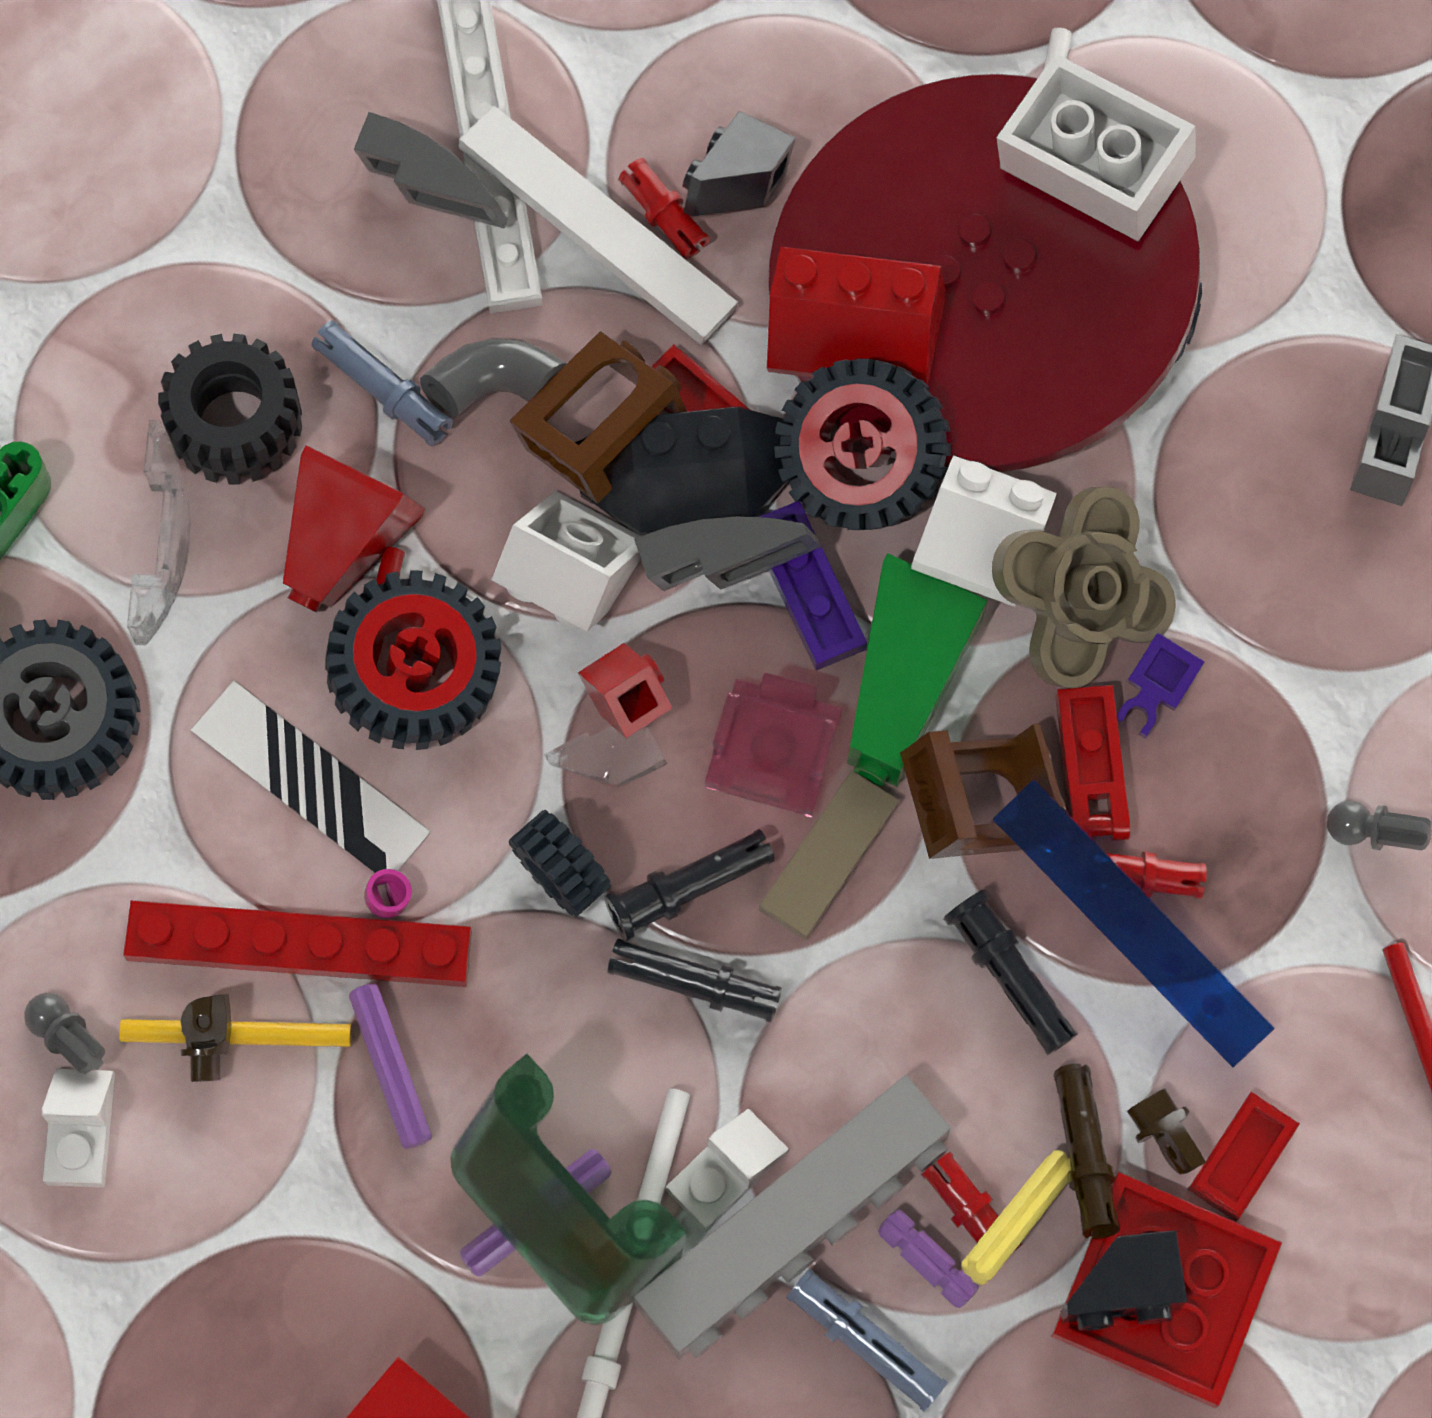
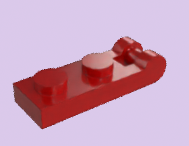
M1113 685L1057 689L1055 700L1072 844L1090 843L1091 837L1110 836L1111 841L1129 840L1130 818ZM1107 799L1108 814L1089 815L1088 801Z

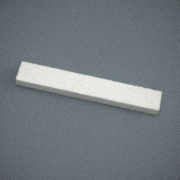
M495 105L459 139L458 148L701 346L735 311L738 302Z

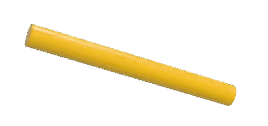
M121 1019L120 1042L186 1043L181 1029V1020ZM231 1021L230 1044L351 1047L352 1024Z

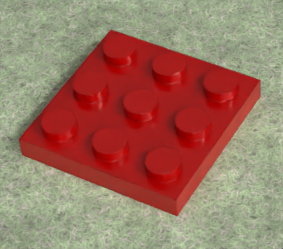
M1118 1172L1115 1182L1112 1184V1195L1120 1224V1231L1104 1239H1092L1091 1236L1063 1307L1117 1237L1173 1230L1177 1232L1187 1302L1180 1310L1172 1311L1173 1320L1155 1324H1137L1136 1315L1113 1318V1327L1092 1331H1079L1077 1322L1062 1323L1060 1314L1051 1337L1216 1409L1220 1405L1282 1242Z

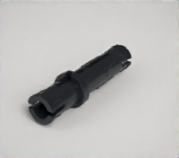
M620 938L614 944L613 953L633 959L634 963L631 964L610 957L607 969L608 974H616L710 1002V1009L720 1012L723 1010V1007H727L765 1019L770 1023L774 1019L777 1008L757 1002L754 999L755 997H760L779 1003L782 991L780 986H772L734 975V969L722 965L721 969L717 970L628 943Z

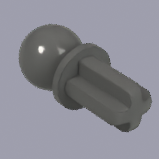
M1344 801L1335 805L1327 817L1329 834L1335 841L1343 845H1356L1370 837L1371 847L1374 850H1381L1383 845L1421 851L1429 846L1432 836V823L1428 818L1388 812L1387 806L1379 805L1374 815H1370L1367 808L1355 801Z
M42 993L29 1001L24 1012L25 1024L32 1034L44 1038V1045L51 1053L61 1054L82 1074H87L92 1069L98 1070L104 1064L102 1058L106 1053L105 1048L86 1030L85 1020L78 1013L70 1012L67 1002L61 996L54 993Z

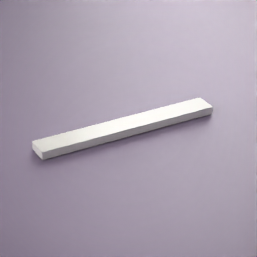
M437 0L460 138L494 105L510 117L490 0ZM463 152L465 165L489 190L508 218L504 229L474 221L490 314L543 306L526 203Z

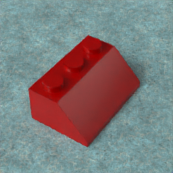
M780 246L769 301L767 371L813 378L812 373L821 367H831L834 365L833 362L857 360V358L872 359L903 367L912 372V376L923 380L928 385L946 299L941 266Z

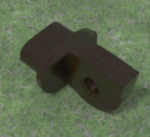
M229 994L195 999L186 1006L182 1013L180 1022L182 1033L186 1039L187 1049H181V1056H190L191 1082L220 1080V1054L228 1053L231 1036Z
M1162 1089L1131 1107L1127 1113L1140 1131L1135 1137L1137 1143H1142L1154 1137L1161 1153L1172 1169L1180 1175L1187 1174L1205 1164L1206 1161L1189 1133L1180 1123L1187 1117L1190 1112L1186 1106L1178 1109L1166 1089Z

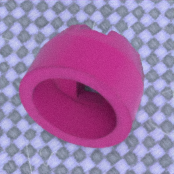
M383 869L374 873L364 891L366 906L372 914L380 918H393L401 914L406 909L412 895L411 884L407 877L393 869ZM385 884L391 907L384 906L377 886Z

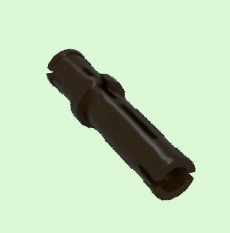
M1079 1063L1068 1064L1056 1069L1053 1074L1071 1161V1170L1067 1175L1070 1189L1075 1191L1076 1199L1078 1200L1082 1235L1087 1239L1091 1236L1092 1239H1104L1120 1231V1224L1112 1195V1184L1115 1182L1114 1168L1107 1164L1090 1067L1088 1065L1081 1067Z

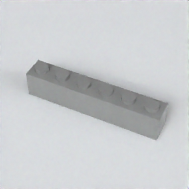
M907 1075L903 1076L634 1296L635 1307L678 1360L689 1351L695 1358H698L723 1337L718 1328L729 1318L737 1314L741 1320H744L761 1307L769 1298L763 1290L780 1276L789 1283L808 1268L814 1261L809 1253L820 1243L827 1239L833 1246L846 1237L859 1224L854 1215L870 1202L878 1209L892 1199L904 1187L898 1180L915 1165L923 1172L939 1160L948 1151L943 1142L947 1140L951 1127Z

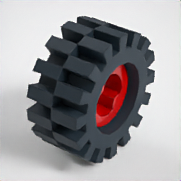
M542 810L509 839V845L513 848L512 851L515 856L521 860L522 866L532 874L534 881L544 888L545 893L550 898L553 897L557 905L565 909L568 914L577 917L611 887L610 880L603 873L604 869L593 859L595 857L590 850L585 849L581 844L582 841L576 835H573L563 822L560 823L554 814H549L547 810Z

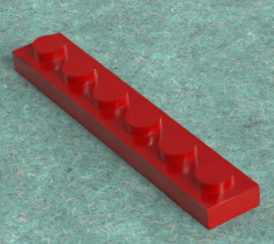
M131 900L123 956L126 961L467 987L472 929L471 926Z

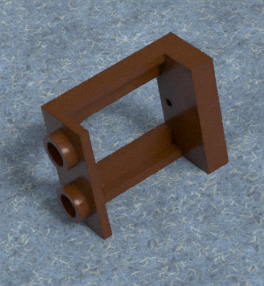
M600 331L509 421L529 453L598 504L612 490V486L603 469L665 407L674 413L688 411L678 393L682 386L669 370L661 365L656 369L645 363L644 357L631 343L626 340H621L617 343ZM610 365L611 368L635 384L636 387L580 445H577L547 421L596 372Z
M1040 724L1031 725L1014 738L951 742L948 730L930 731L900 752L929 859L1040 849L1070 829L1066 805L1060 795L1051 764V753L1046 746ZM993 773L1007 779L1014 787L1019 800V810L1014 820L974 825L960 775Z

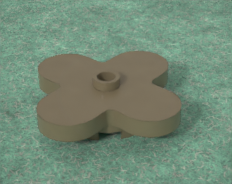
M1089 487L1076 494L1066 509L1059 536L1035 530L1017 531L1007 536L995 551L992 561L994 584L1007 601L1033 610L1036 613V621L1029 646L1030 661L1036 674L1044 682L1052 686L1077 688L1088 684L1101 670L1109 642H1112L1113 638L1135 643L1152 642L1157 632L1163 635L1173 621L1176 601L1172 586L1161 573L1141 566L1139 560L1134 555V552L1137 551L1135 545L1140 528L1139 514L1135 503L1129 495L1118 488Z

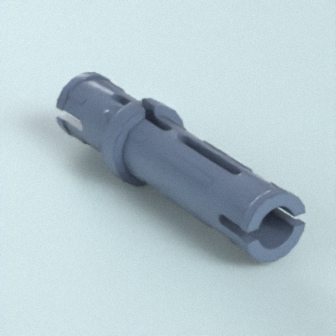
M329 321L319 329L317 333L325 338V340L322 341L318 337H314L312 348L323 354L383 405V413L389 418L403 421L422 437L429 446L438 444L447 435L440 427L443 426L450 430L453 419L445 415L420 394V386L413 380H403L345 332L337 322Z
M810 1268L787 1295L786 1298L790 1302L793 1301L828 1330L825 1334L828 1339L833 1343L839 1339L873 1367L876 1372L885 1377L919 1405L922 1411L925 1412L948 1383L860 1312L863 1307L854 1299L850 1303L817 1277Z

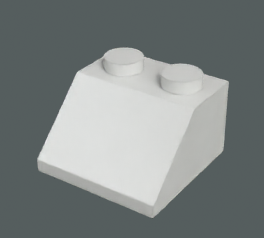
M953 455L910 569L1015 607V604L1007 601L999 593L994 584L992 561L999 544L1014 532L1022 530L1043 531L1057 493L1044 489L1034 482L1020 480L989 469L979 462L967 461Z
M554 491L512 526L491 580L507 588L508 593L514 598L524 602H533L553 613L562 624L572 628H581L588 632L609 612L641 558L634 539L641 536L560 492Z

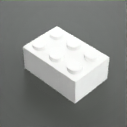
M1056 53L997 136L1001 169L1136 241L1140 240L1196 158L1195 125Z

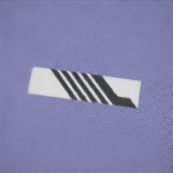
M235 681L228 686L191 729L194 734L374 873L383 869L398 871L431 832Z

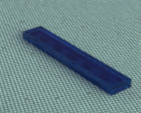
M1035 779L993 818L996 824L1232 1068L1275 1029L1274 1025Z

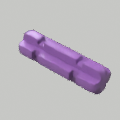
M897 1209L892 1212L880 1225L879 1235L893 1249L898 1246L902 1250L900 1255L933 1287L939 1285L943 1288L941 1294L953 1306L957 1308L964 1306L977 1292L979 1285L974 1283L971 1277L964 1274L962 1270L959 1272L954 1267L957 1262L923 1230L918 1233L914 1229L916 1223L903 1211Z

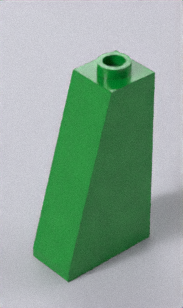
M887 553L883 560L847 764L855 767V773L875 785L882 786L886 782L898 787L905 773L900 752L925 734L983 620L988 600L959 586L910 569L912 564Z

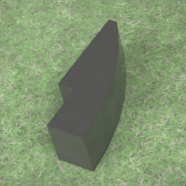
M368 112L353 150L369 172L395 178L394 183L410 204L505 228L508 218L493 195L480 179L453 153L427 135L401 122Z
M1396 334L1364 436L1350 491L1403 506L1414 480L1423 441L1432 419L1431 344Z
M739 516L702 519L683 523L634 539L647 578L663 591L701 575H705L709 581L722 590L821 547L817 536L803 523L775 518Z

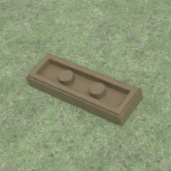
M851 770L760 903L759 911L806 941L897 807L899 800Z

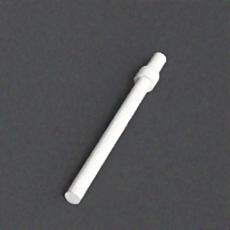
M668 1089L596 1350L594 1356H587L581 1381L585 1382L586 1385L576 1418H601L608 1391L615 1390L621 1370V1365L616 1362L690 1099V1094L681 1090Z

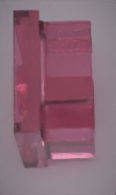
M764 673L760 685L736 679L732 692L727 694L714 737L713 755L705 779V788L812 817L842 717L843 708L817 701V687L777 675Z

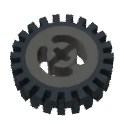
M45 619L34 620V630L25 631L22 625L19 624L9 628L13 635L12 638L5 642L0 638V784L7 789L11 786L18 794L29 798L31 792L38 793L42 800H54L55 792H63L66 798L79 795L77 787L87 784L90 790L101 785L97 777L105 771L112 776L120 768L116 762L120 754L128 757L133 748L129 741L131 734L137 736L140 726L136 718V712H141L140 700L135 692L137 688L125 663L105 638L101 637L99 640L93 630L81 625L79 630H75L70 621L58 620L57 627H50ZM50 677H64L81 684L87 691V705L85 709L79 711L66 686L62 684L59 689L54 679ZM58 704L60 707L56 713L46 711L43 715L40 713L44 706L54 708ZM20 708L22 715L36 734L41 731L46 740L53 742H32L16 734L13 727V714L15 710Z

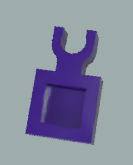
M1157 632L1127 680L1129 684L1139 689L1140 692L1135 698L1129 699L1123 704L1117 714V722L1122 723L1129 710H1141L1145 713L1146 724L1138 735L1146 738L1156 722V707L1158 704L1161 703L1174 711L1205 661Z

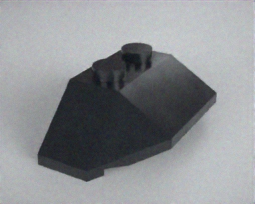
M741 407L657 415L603 469L612 486V490L598 504L581 491L580 496L592 505L595 504L609 516L640 536L666 527L702 519L736 516L757 517L784 485L788 484V482H782L778 470L783 469L780 458H775L774 446H780L781 435L775 434L777 422H783L784 419ZM587 437L579 441H576L575 443L577 445H580Z

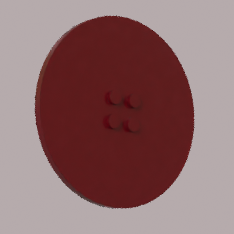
M981 74L943 79L897 94L865 111L831 138L807 165L793 186L781 211L773 237L769 259V296L780 246L941 266L946 299L928 384L930 389L928 391L933 397L939 399L943 406L940 412L943 419L948 420L950 432H946L947 443L951 444V456H946L944 467H949L954 455L967 461L979 462L989 469L998 472L1021 470L1052 462L1079 451L1104 437L1138 410L1163 382L1181 352L1189 334L1197 307L1200 285V246L1194 214L1181 181L1176 185L1140 240L1136 241L1000 168L997 136L1038 79L1034 77L1008 74ZM796 376L799 383L811 379L810 377ZM869 404L852 407L835 421L839 428L844 423H859V420L878 422L888 431L892 427L891 420L884 412ZM861 436L859 442L873 448V439ZM893 449L890 457L896 459V451Z

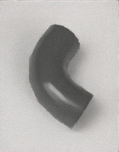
M491 338L466 344L442 358L420 377V384L426 397L435 407L445 415L456 418L476 400L496 392L513 393L529 402L567 363L551 352L523 340Z

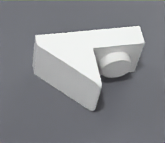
M76 1069L55 1070L41 1112V1116L48 1123L43 1182L46 1185L105 1187L115 1082L114 1071L91 1070L87 1074H82Z
M747 1109L708 1138L707 1147L666 1186V1191L707 1232L789 1152V1149L750 1109Z

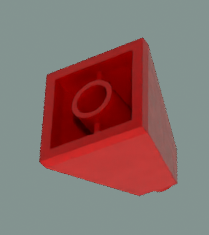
M305 445L300 456L283 584L292 588L287 598L316 613L322 603L332 607L382 557L386 547H393L421 519L425 508L404 493Z

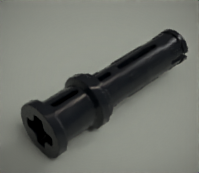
M760 829L755 830L752 834L670 874L665 875L662 871L659 873L654 871L647 875L646 882L620 895H616L614 892L605 895L604 901L607 910L621 937L628 941L635 937L636 930L662 917H665L667 920L677 917V913L681 912V905L765 864L773 863L775 857L770 844L763 845L762 842L766 840L763 832Z
M981 890L952 909L943 919L948 926L955 925L974 953L971 959L974 964L979 965L981 968L987 967L992 976L995 977L1048 1056L1075 1038L1078 1033L1060 1012L1040 980L1022 958L1023 956L1016 948L1019 942L1016 939L1018 936L1013 929L1006 930L987 903L990 897L986 890Z

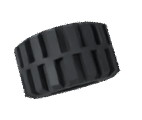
M233 333L232 341H224L222 334L210 336L212 343L203 347L199 340L188 345L190 355L184 357L178 353L171 361L174 373L164 372L161 380L164 392L158 393V405L162 413L160 416L173 451L178 459H184L186 467L195 475L202 469L205 479L217 483L220 476H226L229 485H240V476L250 475L252 482L263 478L262 469L269 467L275 472L283 465L280 455L284 453L291 456L296 448L294 436H301L303 425L300 415L303 414L290 368H286L284 358L276 350L270 354L267 343L257 338L252 345H249L246 336L243 334ZM244 392L261 400L255 414L247 421L236 426L218 427L201 419L206 407L214 399L226 393Z

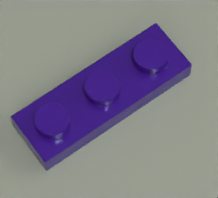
M800 501L759 516L761 518H775L803 523L815 534ZM822 547L769 569L770 575L816 671L867 649V641Z

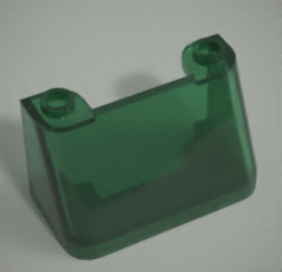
M526 1053L498 1079L453 1146L450 1156L452 1175L458 1185L573 1316L583 1323L591 1325L605 1324L627 1308L634 1301L636 1294L681 1259L687 1231L666 1208L658 1202L650 1200L633 1201L623 1207L611 1219L543 1144L537 1133V1125L545 1119L552 1109L554 1090L547 1074Z

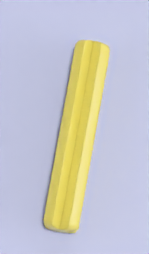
M1055 1150L1044 1159L962 1261L963 1273L971 1277L974 1283L984 1285L996 1275L1068 1184L1067 1175L1071 1170V1161L1064 1151Z

